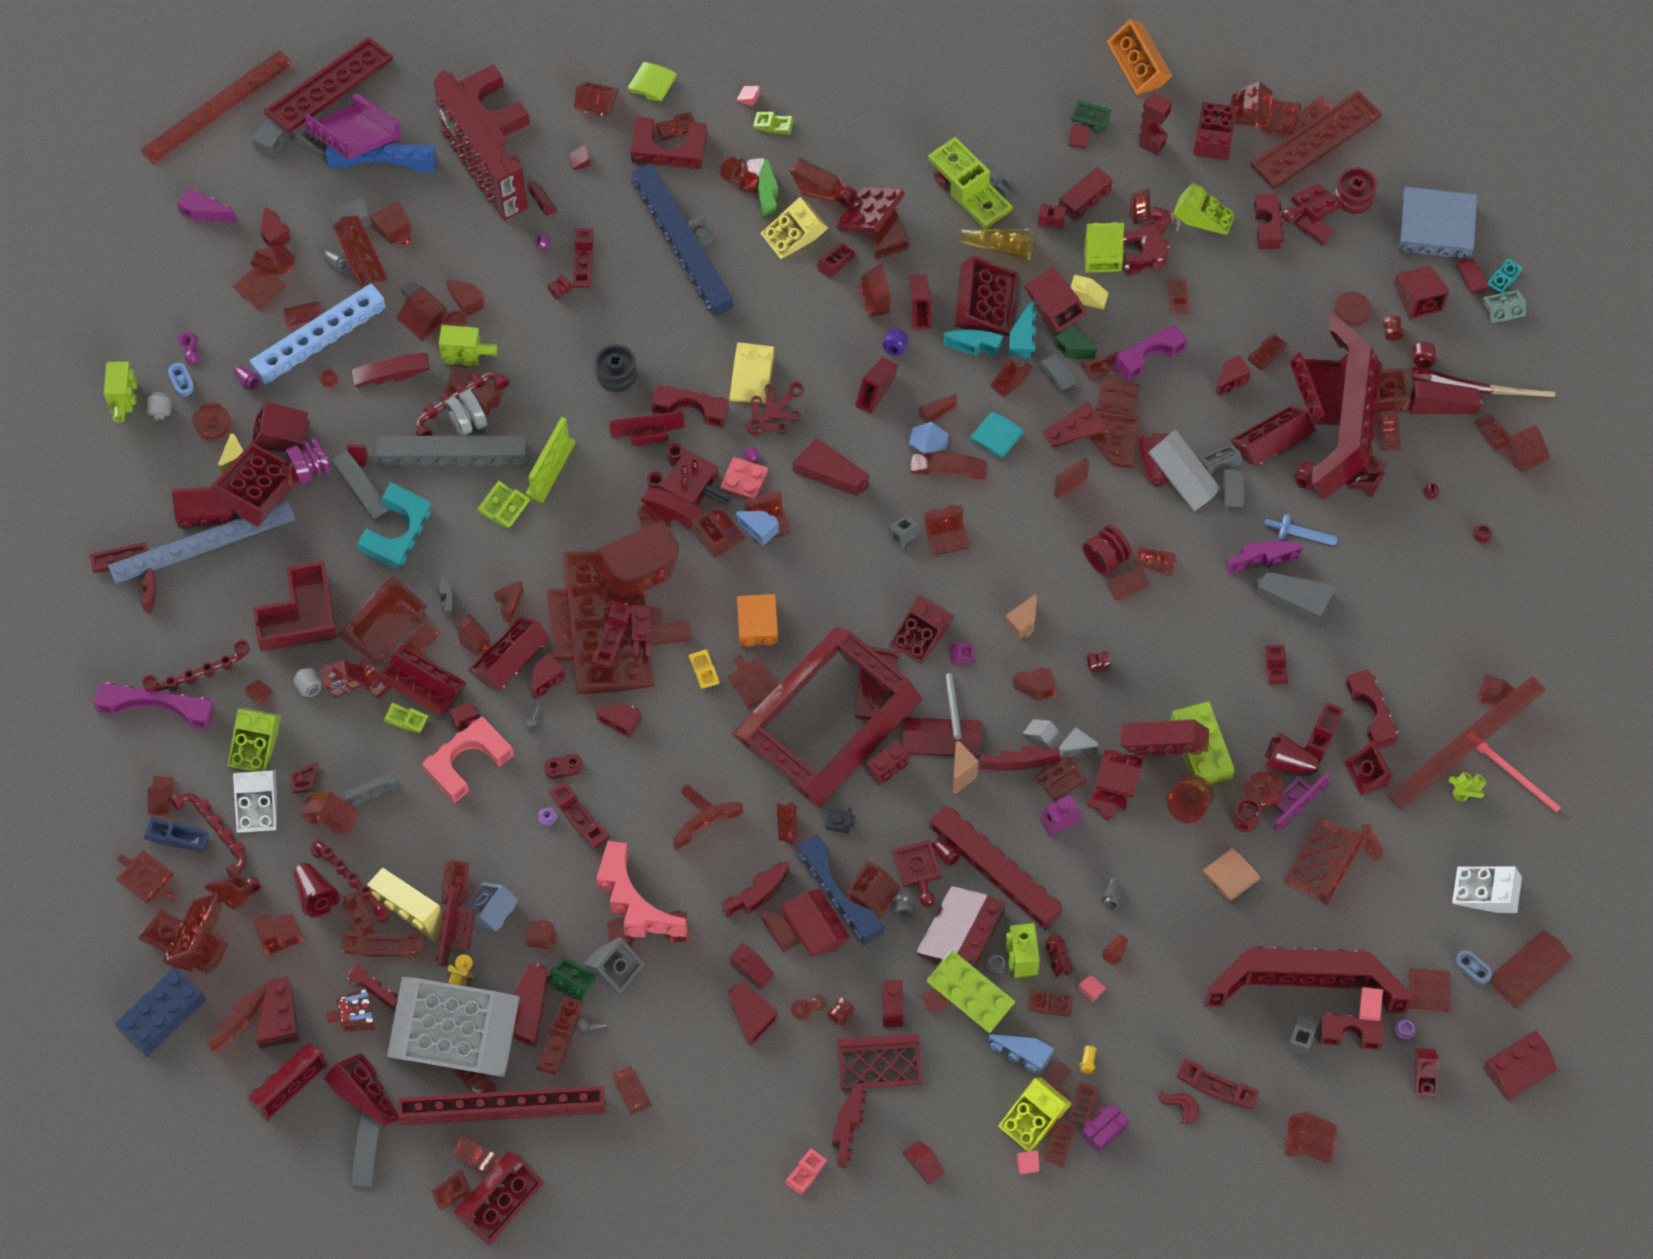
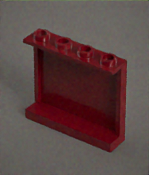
M1298 352L1289 362L1313 425H1340L1348 354L1341 360L1304 359L1302 353Z

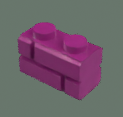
M1113 1104L1108 1108L1106 1106L1102 1107L1098 1111V1117L1092 1121L1090 1119L1082 1126L1084 1129L1082 1130V1138L1097 1153H1100L1129 1124V1120Z

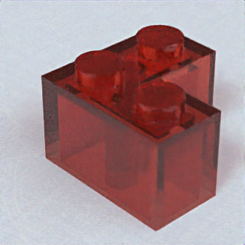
M329 791L308 794L299 814L309 824H327L333 832L341 834L351 831L360 811Z
M271 913L268 915L262 914L252 921L266 956L304 941L293 913L281 915L277 920L273 919Z

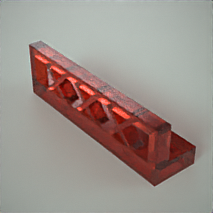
M345 216L339 219L332 227L360 288L363 289L371 283L387 280V276L359 216ZM351 222H355L357 229L352 226ZM358 237L363 240L364 245L360 243ZM365 253L371 257L372 261L366 257ZM373 269L378 272L379 276H375Z

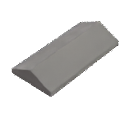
M1176 429L1148 452L1193 512L1212 499L1221 489Z

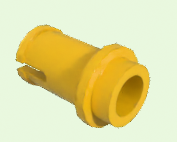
M1085 1046L1083 1048L1082 1062L1079 1064V1067L1084 1073H1092L1095 1069L1094 1060L1097 1049L1093 1046Z

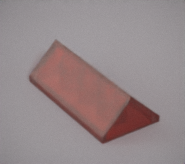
M220 891L192 901L162 961L163 963L190 972L193 971L222 912V893Z

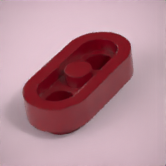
M576 754L548 759L544 765L545 774L551 779L577 775L583 770V760ZM572 761L577 762L575 765L570 764ZM552 765H557L555 769L551 768Z

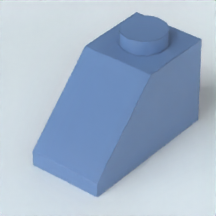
M738 511L736 513V523L762 546L779 532L778 520L765 511Z

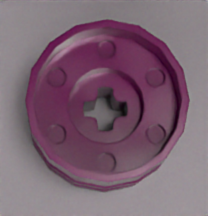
M316 438L311 439L313 448H310L307 441L304 442V452L297 445L285 450L288 461L295 467L300 486L312 482V472H315L317 477L321 478V468L325 475L331 473L327 455Z

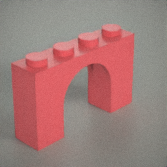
M483 716L478 720H473L468 728L463 732H458L453 740L448 744H443L438 752L433 756H428L422 764L424 773L453 803L469 792L467 783L452 768L453 760L460 752L467 749L481 750L498 767L514 756L512 746Z

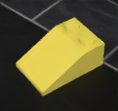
M737 343L730 401L751 403L753 396H759L762 399V405H766L764 388L771 381L774 347ZM755 399L753 403L759 404L760 401L758 399Z

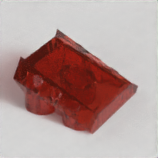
M1536 425L1512 434L1506 439L1505 447L1512 465L1520 472L1550 459L1542 434Z

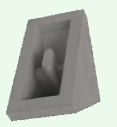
M1033 719L1022 734L1042 748L1059 750V746L1065 740L1054 724L1047 720Z
M1075 727L1059 746L1060 758L1097 755L1098 742Z

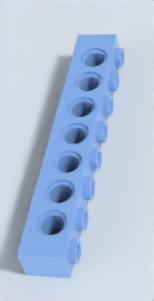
M372 283L249 360L252 371L258 374L259 379L264 385L274 381L282 373L290 371L293 366L304 362L309 356L321 351L329 343L335 342L340 336L351 332L354 327L365 323L373 315L382 312L386 308L383 296Z

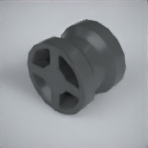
M908 894L895 896L893 898V903L896 905L894 914L900 917L912 915L914 913V908L911 906L913 897Z

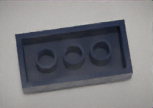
M173 967L115 1025L125 1038L148 1057L206 999L198 987L178 969Z

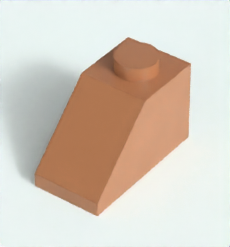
M1035 594L1005 615V625L1019 640L1024 636H1030L1034 631L1037 596Z

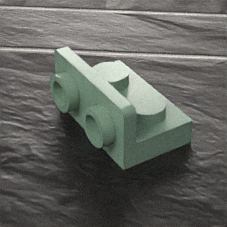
M1518 290L1483 297V304L1490 312L1491 323L1526 316V300Z

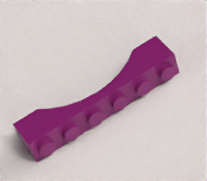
M110 682L106 684L99 683L93 702L97 712L114 715L135 707H160L178 714L191 727L210 729L215 712L213 701L206 697L193 698L187 694L174 695L168 691H163L162 693L148 692L145 689H136L129 685L124 687L117 686Z

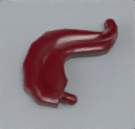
M1162 1090L1159 1091L1158 1096L1161 1103L1164 1105H1180L1182 1107L1184 1118L1180 1120V1123L1187 1122L1190 1124L1197 1120L1200 1115L1199 1105L1192 1096L1187 1093L1165 1096Z

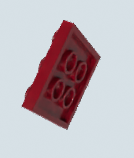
M863 187L847 211L841 216L836 227L839 231L878 233L904 197V191L893 188Z

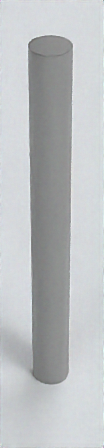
M948 673L945 675L953 735L954 739L959 740L962 736L953 674Z

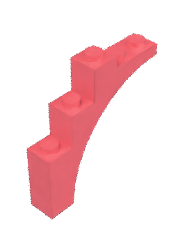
M608 841L596 878L599 891L612 892L610 899L612 913L626 915L624 920L625 935L645 938L648 931L654 934L661 933L674 937H686L688 931L686 919L672 916L656 909L647 903L634 889L627 874L629 857L627 843Z

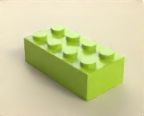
M1210 702L1172 711L1170 721L1195 719L1209 729L1208 752H1201V755L1183 753L1194 788L1197 789L1231 780L1235 769Z
M953 949L949 951L926 980L989 1033H991L1015 1003V1000Z

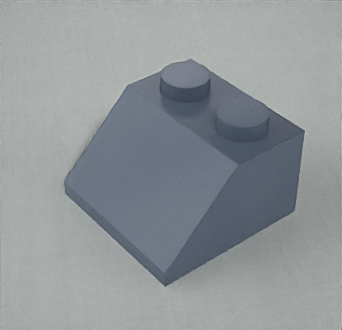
M482 882L464 908L476 909L475 924L485 930L497 931L502 927L508 914L515 909L518 899L504 885Z

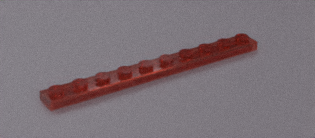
M280 50L143 147L141 149L142 154L154 164L292 65L291 60Z
M1532 675L1388 794V797L1402 810L1543 694L1546 689Z

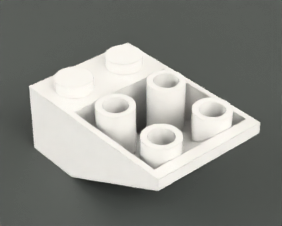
M276 770L234 773L237 833L277 830Z
M1457 867L1452 903L1495 913H1517L1522 876L1516 867Z

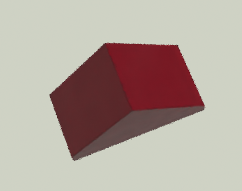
M919 1140L902 1152L928 1185L944 1173L932 1149Z

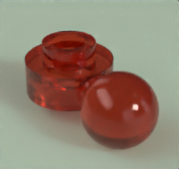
M814 995L811 997L810 1002L806 999L796 1000L791 1005V1014L797 1020L807 1019L811 1016L812 1009L820 1011L825 1007V999L821 995ZM799 1006L802 1009L801 1013L798 1012Z

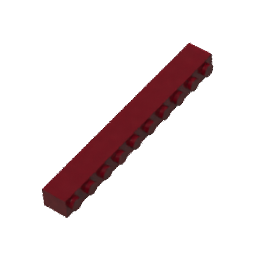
M604 1086L398 1098V1119L401 1126L606 1113Z

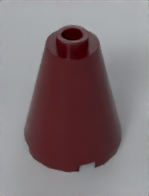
M1152 433V437H1147L1145 434L1138 438L1147 480L1154 487L1163 486L1168 478L1148 452L1169 435L1166 433Z
M1276 732L1277 738L1273 736L1267 747L1265 757L1268 760L1267 763L1263 762L1264 768L1312 775L1313 772L1316 773L1318 771L1320 762H1318L1317 756L1283 733Z
M301 863L296 867L293 874L303 913L309 915L310 918H318L330 913V908L334 904L337 906L340 901L339 892L311 864Z

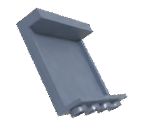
M1405 187L1402 196L1403 209L1398 251L1422 253L1424 255H1440L1442 257H1458L1460 259L1471 258L1474 250L1477 195Z

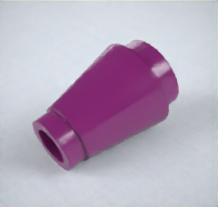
M237 366L234 369V375L246 389L253 390L258 387L260 383L258 374L242 366Z

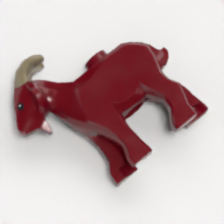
M1153 207L1151 215L1147 218L1155 220L1154 222L1148 223L1136 231H1124L1123 243L1138 242L1141 252L1139 255L1124 252L1126 276L1140 273L1148 268L1160 271L1159 268L1166 265L1170 244L1168 240H1165L1163 233L1170 224H1173L1176 232H1178L1181 220L1173 212Z

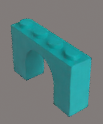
M390 482L380 505L400 514L407 522L408 531L399 538L389 539L365 529L357 543L356 551L397 571L399 565L403 566L408 557L405 554L407 550L411 551L416 541L413 539L416 534L420 535L424 527L422 522L424 519L428 520L432 510L430 509V501Z

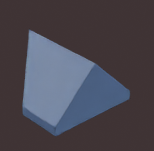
M928 422L912 428L909 445L923 453L945 452L949 434L934 423Z

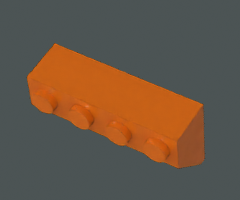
M1133 19L1128 20L1106 41L1136 95L1162 87L1173 76L1142 22Z

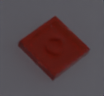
M1086 457L1056 476L1054 496L1058 500L1087 481L1090 462Z

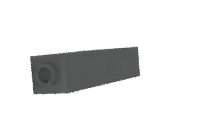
M1266 572L1263 578L1260 577L1255 586L1258 588L1256 596L1319 625L1337 589L1335 585Z

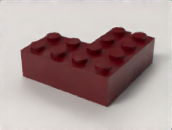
M324 561L286 567L291 601L253 607L257 642L260 651L337 638L328 573Z

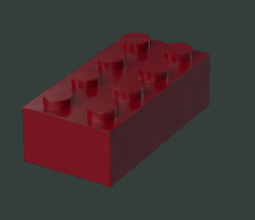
M1195 719L1121 723L1120 746L1139 758H1145L1147 755L1164 757L1165 754L1182 756L1183 753L1201 755V752H1208L1209 729Z

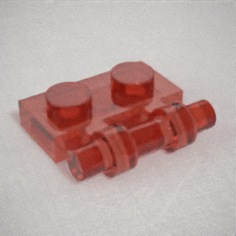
M1069 756L1056 760L1055 764L1048 768H1043L1036 775L1038 782L1044 779L1048 780V782L1044 783L1043 787L1054 802L1087 782V778L1076 764L1070 768L1067 766L1072 762ZM1058 770L1062 771V773H1060L1057 776L1053 775Z

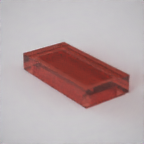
M689 621L651 625L653 646L691 640Z

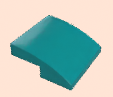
M991 412L970 436L972 443L985 447L988 453L1003 458L1024 431L1008 419Z

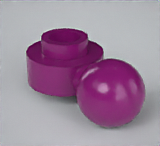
M183 332L178 340L179 346L187 350L184 357L186 363L195 365L199 361V354L194 351L198 345V337L195 333Z

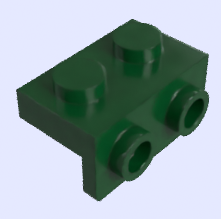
M1078 100L1071 120L1076 125L1090 126L1093 131H1106L1112 109Z

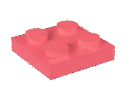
M733 457L721 483L720 490L755 502L768 474V468Z

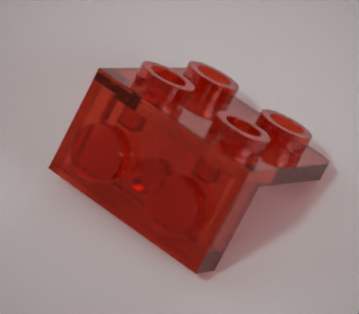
M950 505L944 509H932L925 512L924 525L934 555L969 548V540L963 523L962 505Z
M1306 1111L1291 1115L1288 1122L1284 1154L1289 1157L1306 1154L1324 1163H1331L1337 1126Z

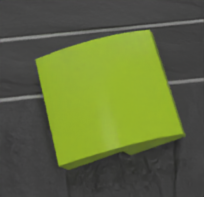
M643 62L628 86V90L630 93L645 95L647 100L662 102L677 74L662 66Z
M498 481L478 507L477 512L509 529L531 499L517 489L513 491Z

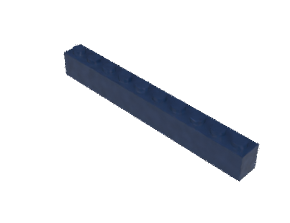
M652 163L632 171L633 179L631 183L634 189H638L640 192V199L643 203L646 202L650 216H654L656 219L657 228L659 230L662 229L666 243L671 244L673 255L675 257L678 256L682 270L687 271L690 283H694L696 286V293L699 298H703L706 310L710 311L714 317L732 309V296Z

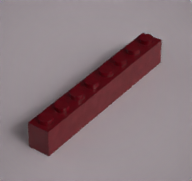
M945 805L930 819L929 828L947 844L958 849V853L1044 930L1061 915L1062 905L1055 897L1051 898L1043 886L1034 883L1027 872H1022L1017 868V864L1012 859H1007L1000 848L992 846L984 834L976 832L973 825L969 821H964L954 808L950 809Z

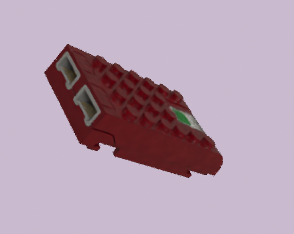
M443 70L434 80L435 102L439 110L443 138L445 140L448 139L451 150L457 152L460 163L466 165L469 176L471 178L474 177L480 191L483 190L486 201L492 203L503 221L527 210L528 204L523 169L519 163L520 158L516 153L512 157L508 155L503 147L504 144L508 143L507 139L466 80L459 84L451 72L448 73L446 70Z

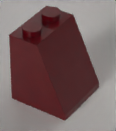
M1431 265L1421 266L1415 270L1402 271L1396 274L1394 286L1409 320L1444 311L1449 289Z
M265 401L255 417L251 442L267 451L285 452L286 449L296 445L301 450L304 442L308 440V436L305 435L310 425L308 412Z

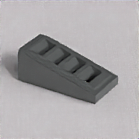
M304 125L295 136L294 142L325 158L327 147L324 151L321 149L325 143L309 133Z

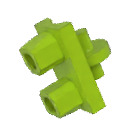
M1463 772L1459 777L1451 776L1448 780L1455 786L1453 795L1457 801L1464 802L1469 796L1482 798L1485 795L1482 788L1487 782L1482 775L1476 774L1472 778L1470 774Z

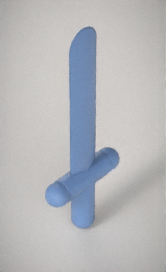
M1289 514L1284 515L1282 523L1270 519L1264 522L1265 526L1280 530L1278 535L1280 541L1285 540L1288 533L1329 545H1336L1338 543V539L1334 535L1289 524L1291 519Z

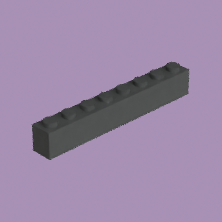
M377 436L375 457L377 465L501 466L503 464L520 466L527 464L528 444L526 436Z

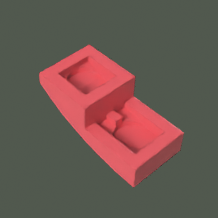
M811 1148L799 1161L797 1168L786 1179L785 1185L802 1196L825 1166L827 1159Z

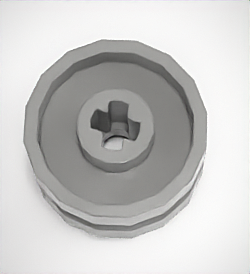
M467 389L459 393V400L452 397L444 402L447 413L461 436L472 434V426L477 430L487 426L481 406L470 390Z

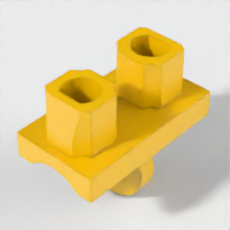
M463 954L457 957L455 961L456 967L451 965L448 967L447 971L452 972L449 980L451 984L466 986L469 978L474 979L475 973L469 971L473 967V960L470 956Z

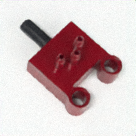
M671 443L667 447V461L671 466H674L668 477L664 480L663 474L659 471L650 472L647 476L648 489L649 487H654L673 493L696 506L699 505L705 495L724 505L729 504L731 500V495L712 486L719 475L718 466L683 449L679 443Z

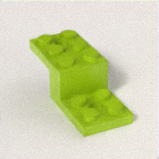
M956 137L928 155V160L951 182L950 195L985 230L1013 211V206L990 184V170ZM953 157L957 158L958 160L956 162H951L948 159ZM983 205H991L992 208L985 209L983 208Z

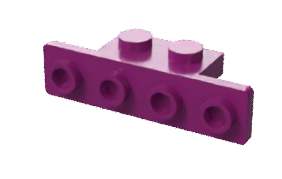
M1327 772L1312 787L1298 776L1282 791L1271 804L1283 814L1275 822L1273 830L1277 832L1280 828H1286L1292 816H1298L1304 809L1303 806L1306 803L1310 804L1316 798V793L1319 790L1324 791L1328 787L1331 774Z

